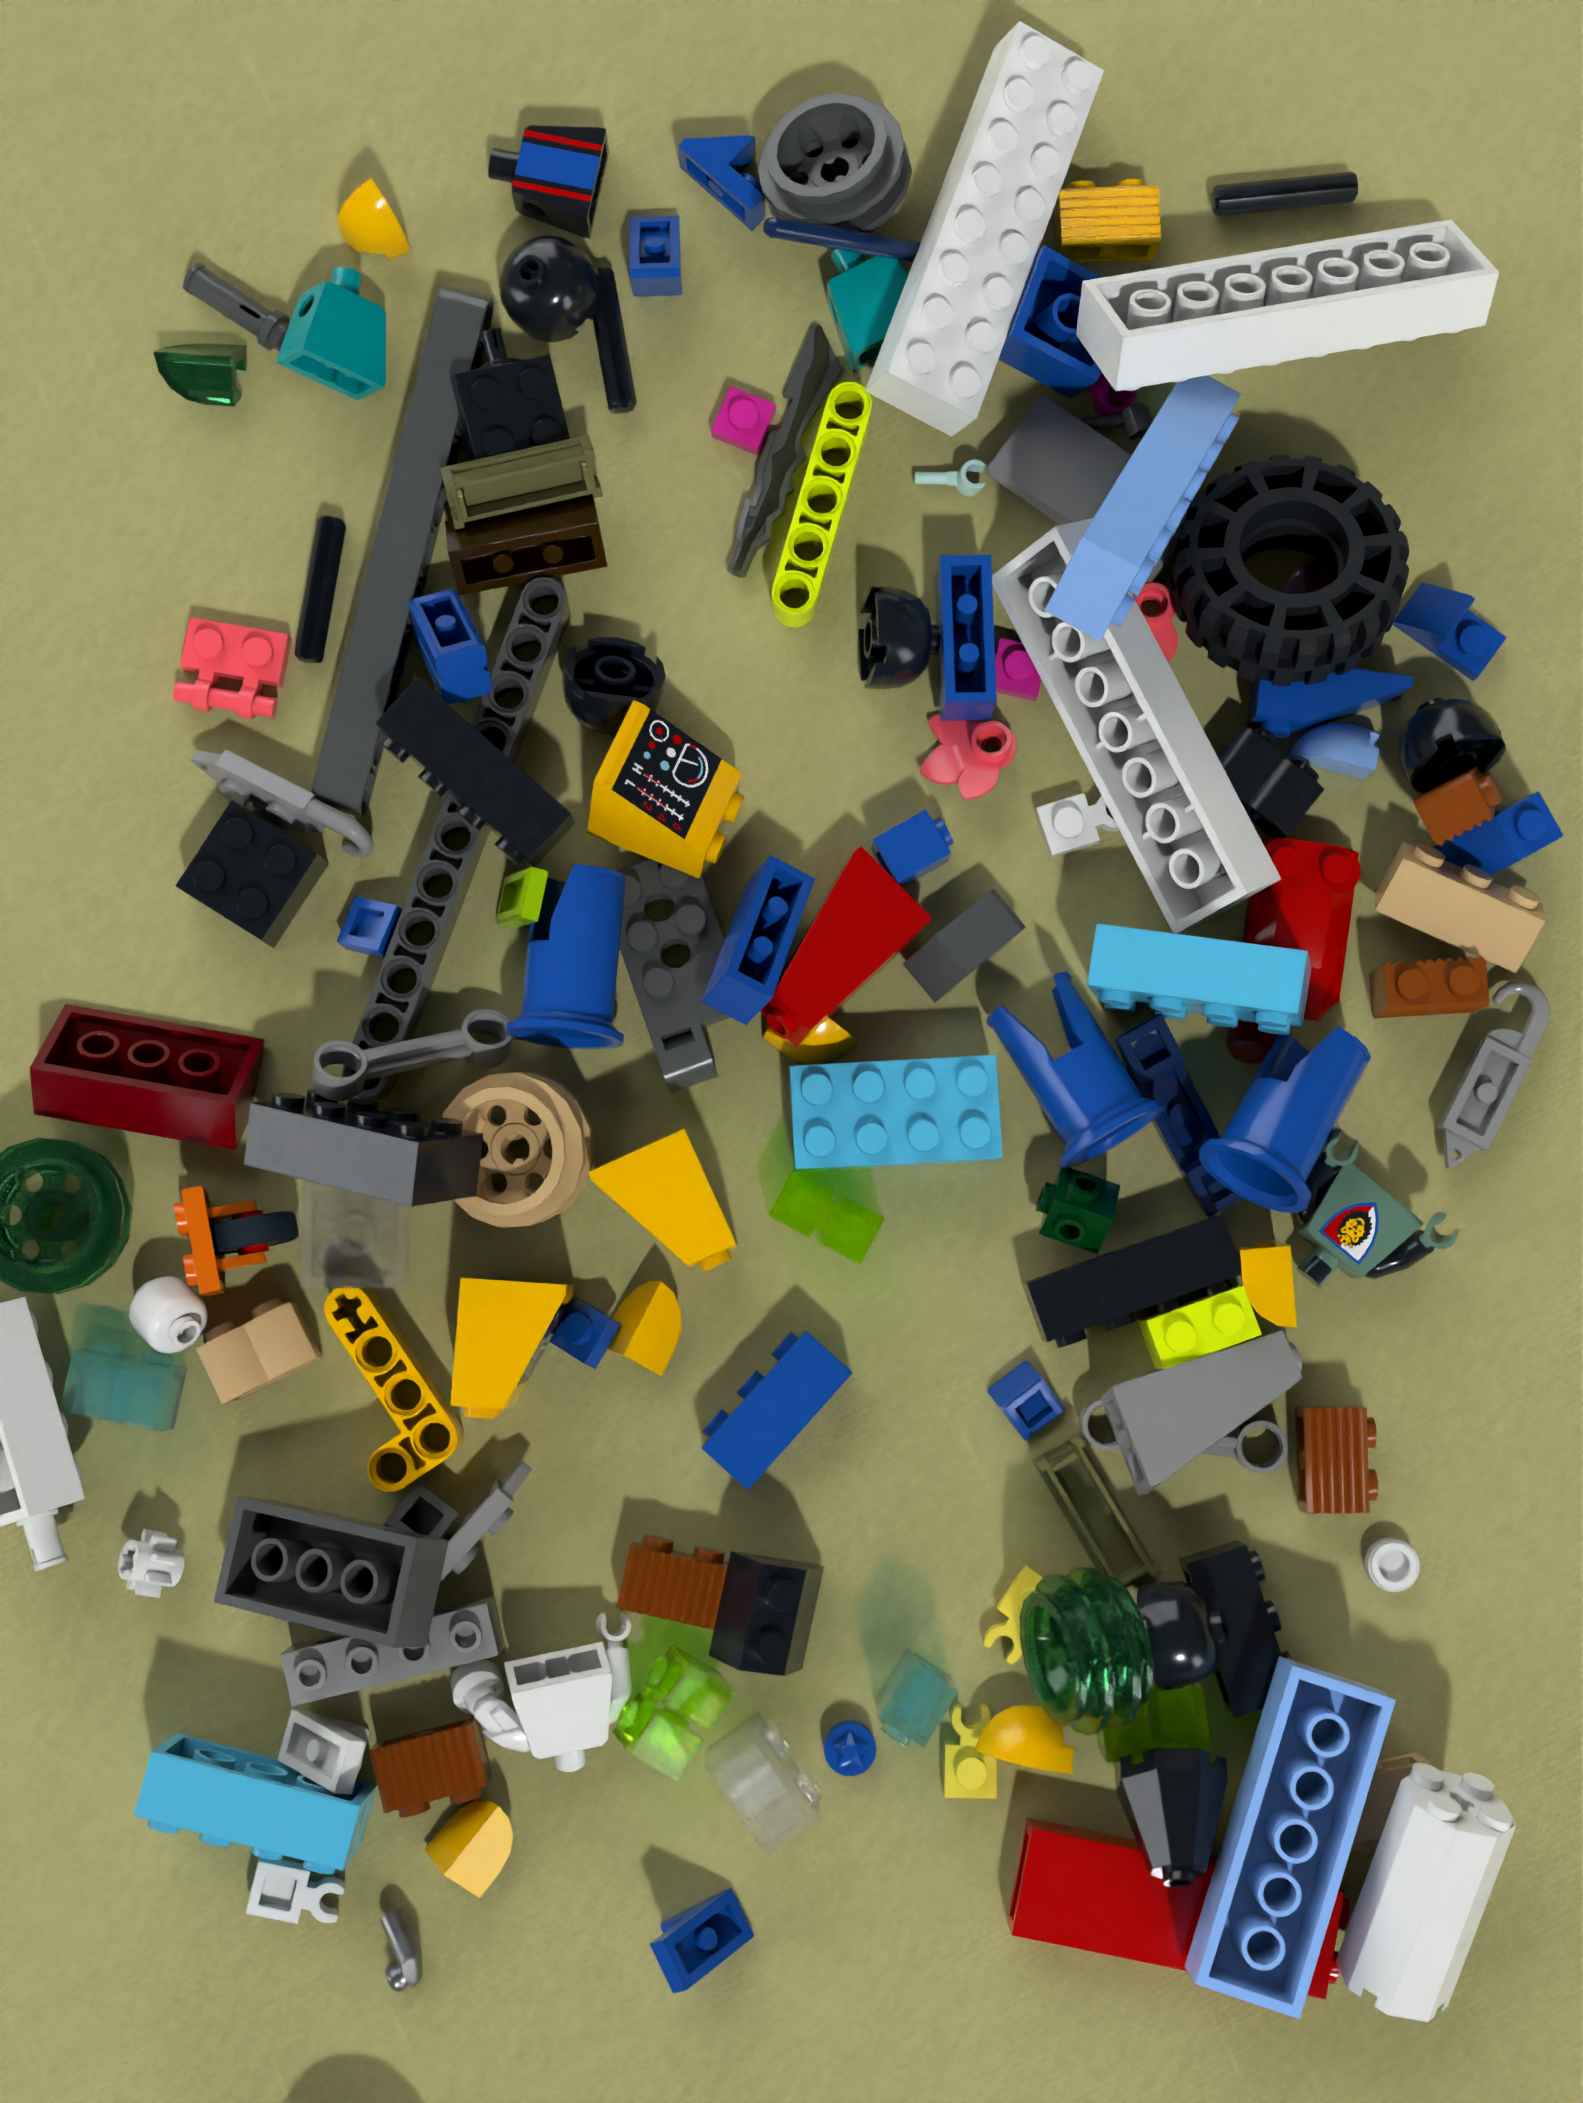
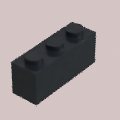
M1236 1540L1179 1558L1186 1583L1195 1585L1205 1593L1211 1602L1213 1610L1222 1609L1227 1619L1229 1641L1221 1642L1220 1661L1214 1670L1226 1709L1235 1718L1263 1709L1279 1656L1290 1660L1292 1658L1288 1651H1280L1275 1632L1282 1630L1281 1623L1271 1600L1264 1601L1258 1582L1265 1580V1573L1256 1550L1248 1551L1247 1545Z

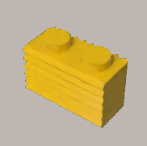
M1125 179L1116 183L1115 187H1095V183L1091 181L1080 180L1069 183L1066 188H1061L1054 206L1057 252L1079 263L1086 261L1089 263L1095 261L1101 263L1104 261L1113 262L1115 260L1119 262L1127 260L1130 262L1145 259L1151 261L1155 259L1161 244L1158 185L1145 186L1144 181L1140 179Z

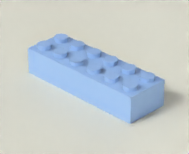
M1208 375L1189 378L1186 381L1175 384L1084 532L1044 611L1098 641L1102 639L1110 623L1121 627L1136 600L1128 595V592L1137 597L1140 594L1153 567L1159 561L1170 538L1174 535L1203 481H1205L1217 460L1222 447L1240 417L1231 412L1241 393Z
M1279 1656L1184 1967L1196 1985L1300 2019L1396 1700L1379 1689Z

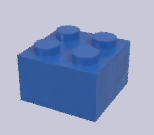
M1044 245L1037 252L998 360L1069 398L1074 397L1097 382L1101 370L1076 336L1082 281L1102 277Z

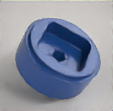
M844 1720L832 1726L824 1740V1755L828 1765L835 1772L844 1776H856L865 1772L872 1765L876 1756L875 1739L870 1729L863 1723L855 1720Z

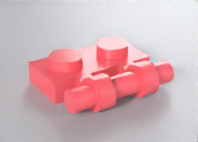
M190 617L180 666L184 671L199 673L195 684L178 681L175 683L173 691L174 701L192 704L193 709L210 712L212 707L236 711L237 717L254 720L256 715L274 718L277 712V698L261 696L262 686L265 684L283 688L292 642L291 637L284 633ZM218 678L242 680V688L239 692L217 688Z

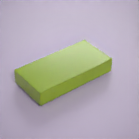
M529 867L505 877L496 918L497 925L515 929L538 922L548 876L547 870Z

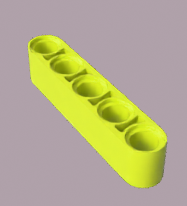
M847 381L840 383L831 390L828 396L772 588V610L775 618L787 627L798 628L806 625L812 620L816 612L870 427L872 399L870 394L865 392L866 388L857 382ZM844 405H853L862 414L855 419H844L839 416L836 410ZM831 451H840L847 456L848 461L841 466H831L823 460V456ZM825 497L831 500L835 507L830 512L822 514L813 511L809 507V503L815 498ZM813 544L820 549L821 555L815 560L805 561L795 554V550L800 545ZM797 590L804 593L808 601L802 607L789 608L784 605L781 598L786 592Z

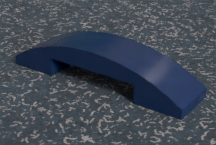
M1158 1014L1116 1037L1115 1041L1127 1071L1143 1097L1151 1101L1159 1099L1165 1106V1110L1152 1123L1206 1216L1211 1217L1243 1199L1221 1185L1205 1170L1199 1160V1149L1202 1144L1211 1138L1220 1139L1221 1137L1182 1063L1185 1058L1163 1015Z

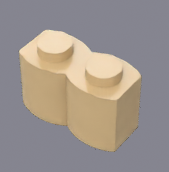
M279 1297L272 1299L251 1310L254 1319L236 1328L233 1321H229L204 1334L207 1342L197 1347L196 1351L222 1405H230L323 1358L296 1302L282 1304Z

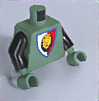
M1334 1129L1326 1144V1152H1321L1305 1182L1311 1192L1310 1203L1307 1209L1295 1213L1300 1221L1296 1230L1297 1234L1314 1247L1296 1268L1304 1278L1321 1288L1332 1273L1339 1268L1350 1278L1365 1276L1377 1279L1411 1267L1432 1253L1434 1248L1446 1249L1452 1246L1460 1229L1454 1230L1449 1235H1441L1434 1227L1445 1219L1446 1213H1435L1430 1218L1425 1231L1418 1230L1424 1222L1352 1163L1358 1154V1139L1353 1142L1351 1148L1340 1150L1334 1145L1341 1136V1130Z

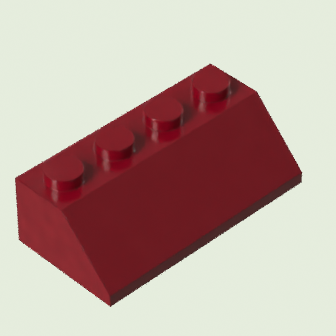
M65 1004L30 1066L34 1115L236 1150L248 1124L250 1103L254 1102L264 1051V1039Z

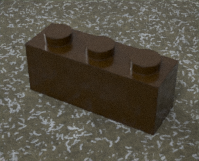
M592 494L465 522L464 528L456 530L453 520L445 521L448 555L459 596L526 583L540 577L552 578L608 567L595 500Z

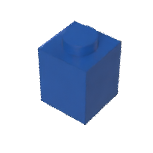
M925 809L874 838L871 849L882 868L903 888L947 863L951 856L949 846L954 844L944 822L939 817L932 820Z

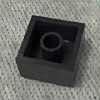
M231 800L177 882L176 887L267 945L275 948L329 864L313 850Z

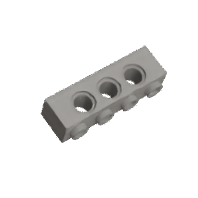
M493 1595L434 1610L426 1647L393 1648L342 1634H335L292 1645L282 1652L280 1657L291 1707L498 1656L504 1649L505 1643Z

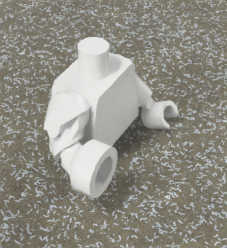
M620 1612L621 1628L616 1634L610 1635L606 1629L607 1620L605 1613H601L598 1616L596 1629L598 1634L607 1640L608 1650L604 1649L603 1642L504 1662L516 1712L502 1700L505 1690L501 1671L496 1664L484 1659L462 1664L454 1671L450 1681L453 1701L459 1710L466 1714L474 1715V1718L486 1729L481 1732L500 1746L522 1753L531 1751L533 1757L538 1759L554 1756L556 1768L563 1772L579 1770L586 1763L585 1749L602 1746L608 1740L609 1725L617 1721L632 1693L629 1649L623 1648V1640L631 1631L630 1618L625 1613Z

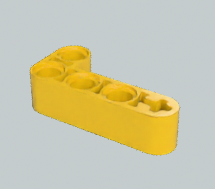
M343 1285L334 1289L327 1296L324 1303V1314L327 1322L401 1431L400 1434L379 1447L370 1456L367 1464V1474L371 1483L377 1489L385 1492H396L414 1483L453 1456L463 1443L464 1430L460 1421L377 1297L368 1288L363 1286ZM344 1298L360 1299L362 1305L357 1308V1315L364 1324H371L376 1321L378 1327L363 1332L356 1339L354 1332L363 1330V1327L355 1317L344 1318L341 1312L347 1307ZM378 1336L386 1338L392 1347L391 1359L383 1366L375 1364L368 1354L370 1342ZM405 1379L414 1381L421 1390V1399L415 1408L404 1407L398 1401L397 1388ZM431 1423L444 1425L450 1433V1443L444 1451L433 1450L427 1445L425 1432ZM388 1453H397L406 1462L407 1471L401 1481L389 1479L384 1474L382 1462Z

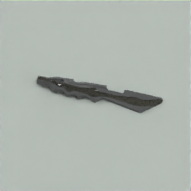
M813 324L810 327L783 395L784 398L792 400L781 429L769 432L757 469L755 493L752 500L746 498L735 535L736 549L727 569L729 573L740 578L746 577L757 550L771 541L772 524L785 514V498L794 493L792 474L807 459L799 439L842 371L833 349L819 324Z

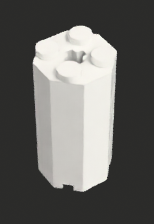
M1415 1763L1412 1766L1410 1775L1403 1778L1400 1782L1336 1959L1347 1989L1361 1997L1363 1989H1366L1377 1997L1374 2007L1386 2015L1429 2022L1435 2017L1438 2007L1443 2011L1449 2005L1517 1825L1504 1801L1493 1794L1494 1784L1482 1775L1467 1772L1462 1776L1439 1771L1437 1768L1425 1763Z

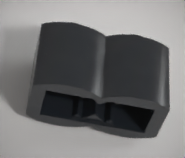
M1245 726L1234 737L1218 759L1251 822L1272 838H1285L1325 789L1317 782L1319 775L1312 767L1298 759L1291 762L1277 750L1280 745L1272 735L1263 729L1255 728L1253 731Z

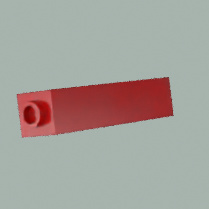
M862 846L854 851L838 874L780 975L772 999L760 1011L766 1017L771 1030L780 1038L788 1039L795 1048L914 941L932 919Z

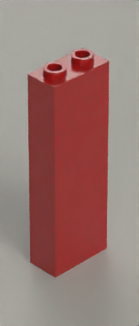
M1026 1818L1007 1920L1012 1936L1187 1971L1184 1967L1218 1856L1210 1855L1208 1868L1204 1876L1195 1877L1196 1883L1194 1885L1180 1888L1168 1887L1163 1884V1879L1150 1875L1135 1839ZM1340 1887L1307 1996L1325 2000L1329 1983L1335 1984L1339 1973L1336 1963L1338 1951H1334L1338 1930L1344 1931L1349 1915V1902L1347 1898H1344L1345 1892Z

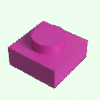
M730 386L712 427V437L758 455L775 416L776 404Z
M1000 638L995 654L996 692L1036 701L1041 678L1023 643Z

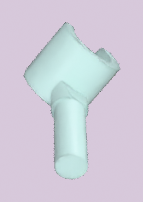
M974 459L965 462L959 471L915 472V484L955 486L962 495L967 497L974 496L982 490L985 484L971 483L966 478V473H982L986 469V465L982 461Z

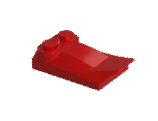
M1260 838L1281 880L1248 898L1242 942L1308 951L1311 975L1304 1020L1320 1022L1325 1013L1338 1003L1340 999L1354 888L1361 874L1358 861L1359 852L1339 845L1290 838Z

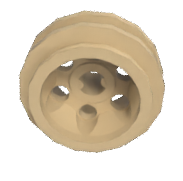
M530 1071L487 1075L464 1087L444 1111L442 1118L463 1121L464 1130L482 1133L483 1140L488 1145V1154L483 1159H480L476 1196L454 1200L472 1218L499 1228L531 1226L542 1223L567 1210L585 1189L589 1179L588 1172L591 1171L595 1160L593 1128L580 1101L558 1081ZM498 1106L503 1107L506 1112V1119L502 1125L495 1124L491 1119L492 1111ZM529 1109L533 1110L540 1117L541 1123L529 1121L527 1114ZM525 1138L529 1143L530 1152L529 1156L521 1157L517 1144L519 1139ZM496 1173H502L507 1179V1187L504 1191L492 1181ZM533 1173L541 1174L544 1182L536 1191H533L529 1186V1178Z

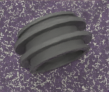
M828 93L802 102L782 117L764 144L758 172L762 192L768 200L772 216L873 233L886 224L906 196L912 168L900 125L883 105L853 94ZM804 179L808 180L806 185H802Z

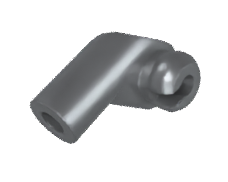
M400 1908L380 1919L397 1959L396 1963L388 1965L385 1970L387 1982L392 1990L396 1992H402L409 1985L414 1988L423 1977L420 1944L405 1909Z

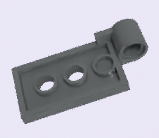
M652 859L617 870L626 878L620 951L669 1092L673 1093L716 1078L718 1074L702 1028L731 1017L701 1002L725 940L703 877L701 875L700 879ZM667 899L672 902L674 912L671 917L662 922L649 919L646 916V910L652 901ZM674 944L684 945L691 952L688 962L679 968L668 967L662 961L664 951Z

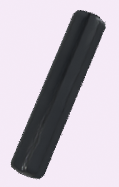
M1342 172L1216 185L1211 194L1212 209L1214 214L1220 216L1350 203L1358 195V180L1355 173Z
M609 267L597 268L601 277L602 296L598 311L593 317L608 409L615 414L628 413L633 411L637 404L615 275Z
M320 516L317 520L294 651L297 659L306 663H321L324 657L346 532L345 523L337 517Z

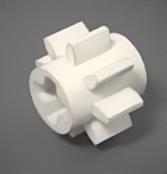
M143 1529L141 1541H127L121 1550L118 1560L119 1576L121 1579L128 1580L126 1589L135 1590V1595L160 1598L162 1586H175L182 1576L185 1564L182 1549L175 1547L177 1539L167 1537L165 1532Z

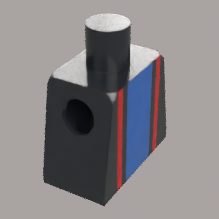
M530 125L524 130L519 153L498 148L492 149L488 176L490 179L513 183L512 197L515 210L520 214L590 239L609 155L606 129L599 127Z

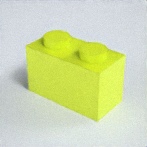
M1232 1285V1288L1207 1297L1202 1296L1188 1301L1177 1308L1137 1320L1154 1367L1160 1370L1262 1335L1244 1285Z

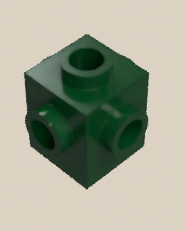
M1061 1166L1054 1184L1045 1181L1038 1197L1035 1211L1043 1213L1039 1234L1097 1254L1114 1220L1120 1185L1072 1168L1065 1169Z

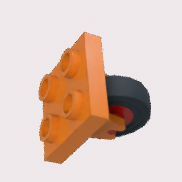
M203 1186L181 1189L183 1202L173 1204L178 1233L182 1237L189 1236L192 1254L183 1255L187 1284L191 1288L198 1287L199 1294L204 1297L225 1293L222 1277L223 1271L267 1263L265 1252L270 1251L269 1246L293 1241L299 1235L294 1212L282 1211L263 1214V1210H257L255 1200L210 1208L208 1193ZM232 1217V1220L213 1224V1221ZM238 1252V1256L219 1259V1255Z

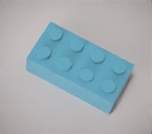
M1097 923L1087 986L1100 1002L1105 1003L1104 1008L1110 1011L1135 1013L1136 1006L1155 1009V1016L1162 1014L1165 1019L1186 1020L1187 1013L1206 1016V1023L1211 1025L1235 1028L1238 1025V1020L1259 1024L1258 1030L1262 1032L1288 1035L1290 1027L1300 1029L1303 1027L1311 964L1308 951Z
M996 1055L795 1065L789 1068L795 1172L994 1162L1003 1158Z
M175 1733L151 1751L134 1816L147 1819L148 1827L157 1831L177 1833L182 1828L200 1833L199 1839L210 1845L228 1847L232 1842L252 1847L251 1853L263 1859L282 1860L284 1855L303 1860V1867L310 1871L333 1874L335 1869L343 1871L361 1847L377 1785L356 1780L352 1795L335 1794L278 1761L276 1758Z

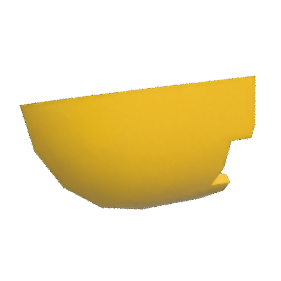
M368 179L350 195L338 214V228L342 238L359 253L365 251L370 254H385L386 258H395L411 251L406 236L392 209L373 179Z
M830 1018L797 1048L788 1039H782L777 1036L770 1027L763 1037V1040L788 1057L805 1064L830 1063L844 1057L858 1044L847 1031Z
M1278 1240L1256 1242L1254 1243V1248L1239 1247L1241 1280L1252 1307L1259 1316L1277 1326L1297 1328L1291 1245Z
M648 1281L634 1289L623 1300L612 1319L621 1323V1326L607 1350L619 1356H624L643 1368L662 1376L676 1349L682 1330L681 1308L674 1292L662 1281Z
M1036 1705L1012 1706L996 1714L982 1730L975 1750L1010 1763L1072 1774L1074 1746L1064 1745L1062 1727L1068 1725V1720L1058 1709Z
M490 1800L473 1801L459 1809L444 1824L425 1848V1851L443 1875L480 1898L501 1872L510 1855L513 1841L510 1819L497 1804Z

